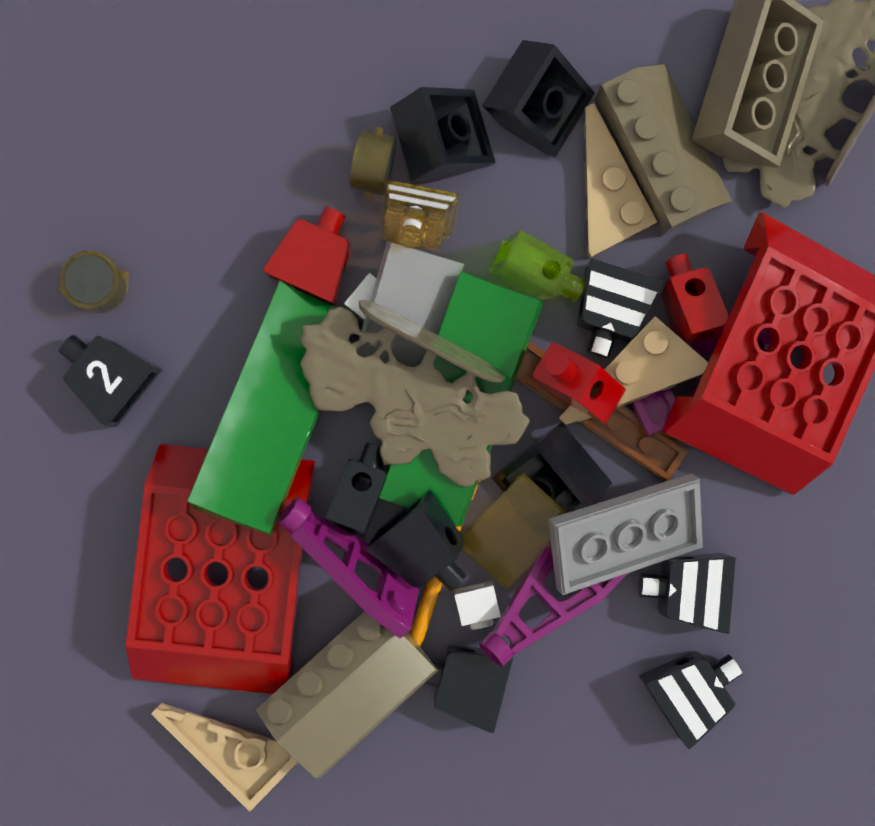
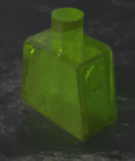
M522 230L503 240L488 272L489 275L543 300L555 298L560 294L575 302L580 297L586 283L585 280L569 273L574 263L572 258ZM542 268L546 273V278L543 275Z

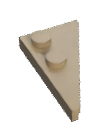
M594 103L585 107L584 122L586 145L585 194L587 195L586 221L588 234L586 251L589 259L657 223L654 214Z
M655 316L604 370L626 389L616 406L619 408L646 398L652 393L665 391L675 387L676 384L703 376L708 362ZM592 386L590 398L597 395L600 387L594 388ZM571 405L559 417L566 425L592 418Z
M161 703L151 713L249 812L298 763L275 739Z

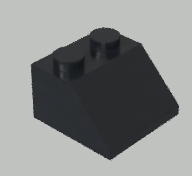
M522 40L482 106L504 129L555 158L595 92L554 44Z
M420 87L390 107L412 182L440 181L496 163L474 90Z
M563 422L539 438L492 477L541 538L550 533L548 519L593 505L612 484L610 479Z

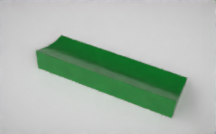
M460 272L438 335L482 358L504 374L506 379L501 383L490 382L477 376L475 380L480 392L487 394L502 391L511 392L543 302ZM436 356L433 362L435 369L442 374L445 381L453 383L467 372L439 356ZM468 389L463 398L466 404L470 403L473 399V394ZM489 445V446L486 448V450L488 451V453H489V450H490V448H491V445ZM426 449L414 457L412 463L391 464L379 498L408 507L430 489L454 525L459 527L463 524L478 481L468 487L457 485L438 471V465L432 451Z
M279 281L187 500L195 510L272 536L320 414V410L316 409L309 393L310 384L304 378L303 369L300 365L307 351L300 340L303 334L302 327L304 325L320 324L325 319L328 311L337 307L311 297Z

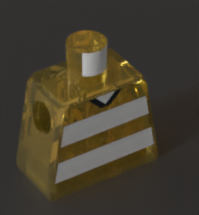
M387 180L381 215L382 239L386 242L401 244L407 248L417 247L432 251L439 250L453 233L460 194Z

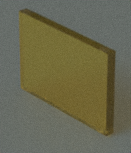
M522 473L461 534L465 542L462 549L507 589L531 566L545 546L551 547L548 519L566 514V512L529 477Z

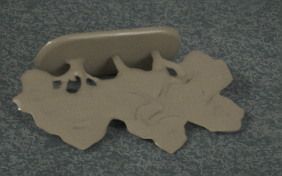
M832 0L825 6L815 5L807 8L823 19L824 24L780 167L773 168L720 157L723 159L724 167L729 173H745L755 168L759 169L761 196L783 208L788 207L792 200L801 201L804 198L813 196L816 188L812 171L815 161L826 157L835 160L825 179L827 187L831 184L875 111V94L863 114L845 107L841 100L846 87L855 81L866 79L875 86V50L874 52L870 51L866 44L868 41L875 42V0H863L861 2L855 0ZM856 48H861L868 58L863 63V65L868 67L865 71L857 66L853 60L852 53ZM854 70L859 75L855 78H848L846 73ZM846 118L857 124L840 151L833 148L824 135L827 129L836 125L839 120ZM809 146L817 149V151L813 155H808L804 153L803 148Z
M366 300L359 301V309L364 315L384 327L379 332H361L357 318L350 310L343 307L329 310L325 319L320 324L304 325L302 327L303 334L300 340L307 351L300 365L303 369L304 378L310 384L309 393L315 408L320 411L343 412L364 402L372 404L376 412L370 420V425L375 437L382 441L380 454L384 465L412 463L414 457L418 456L422 450L430 449L440 473L459 486H472L476 481L485 480L491 475V457L486 448L489 445L516 444L530 422L529 418L522 414V404L517 393L502 391L487 394L479 391L475 380L477 376L494 383H501L506 379L504 374L496 367L381 305ZM353 333L361 336L359 341L354 343L349 341V337ZM397 335L427 350L419 365L414 367L406 366L395 358L391 343ZM369 341V344L374 347L377 342L381 343L378 350L370 356L361 357L356 353L360 346ZM385 350L389 354V361L386 363L380 357ZM436 356H439L467 372L453 383L445 381L442 374L435 369L433 362ZM467 389L473 394V399L468 404L463 401Z

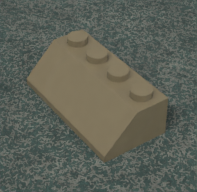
M735 0L691 141L720 157L773 168L780 167L824 20L795 0Z
M664 64L637 67L601 84L594 100L619 151L657 220L656 226L661 236L733 202L707 149L691 141L695 125Z
M364 611L259 706L256 712L275 741L315 779H320L430 679L438 669L409 632L400 639Z

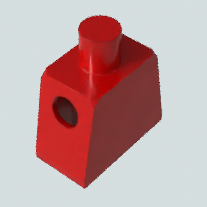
M325 206L316 225L303 219H297L265 265L263 272L278 282L282 281L311 297L336 306L352 248L348 240L338 236L346 216L333 208Z
M688 254L671 257L665 262L670 278L661 293L671 330L689 346L696 343V341L719 338L729 315L710 269L703 267L693 270Z
M554 342L550 344L532 374V378L542 390L604 424L607 423L626 391L601 366ZM592 386L594 388L600 387L597 395L590 398Z

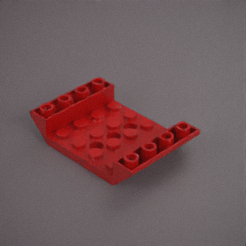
M762 212L758 213L743 247V250L754 255L755 259L693 397L677 396L662 432L784 492L795 495L833 465L875 370V275ZM765 328L769 332L771 340L768 348L762 351L758 345L757 338L760 331ZM798 346L803 353V359L801 364L795 368L791 363L790 356L792 350ZM830 363L835 374L833 380L826 384L823 379V371L826 365Z
M159 444L144 484L126 638V652L132 679L274 694L292 677L294 655H291L303 548L290 536L291 533L278 523L272 536L195 510L187 500L209 449ZM301 460L280 515L296 497H299L307 504L309 500H312L316 461ZM172 558H180L186 563L188 572L183 580L173 579L169 575L167 566ZM212 562H220L226 566L228 578L224 584H215L208 578L207 570ZM259 566L266 570L269 578L266 587L257 589L249 584L247 574L250 568Z

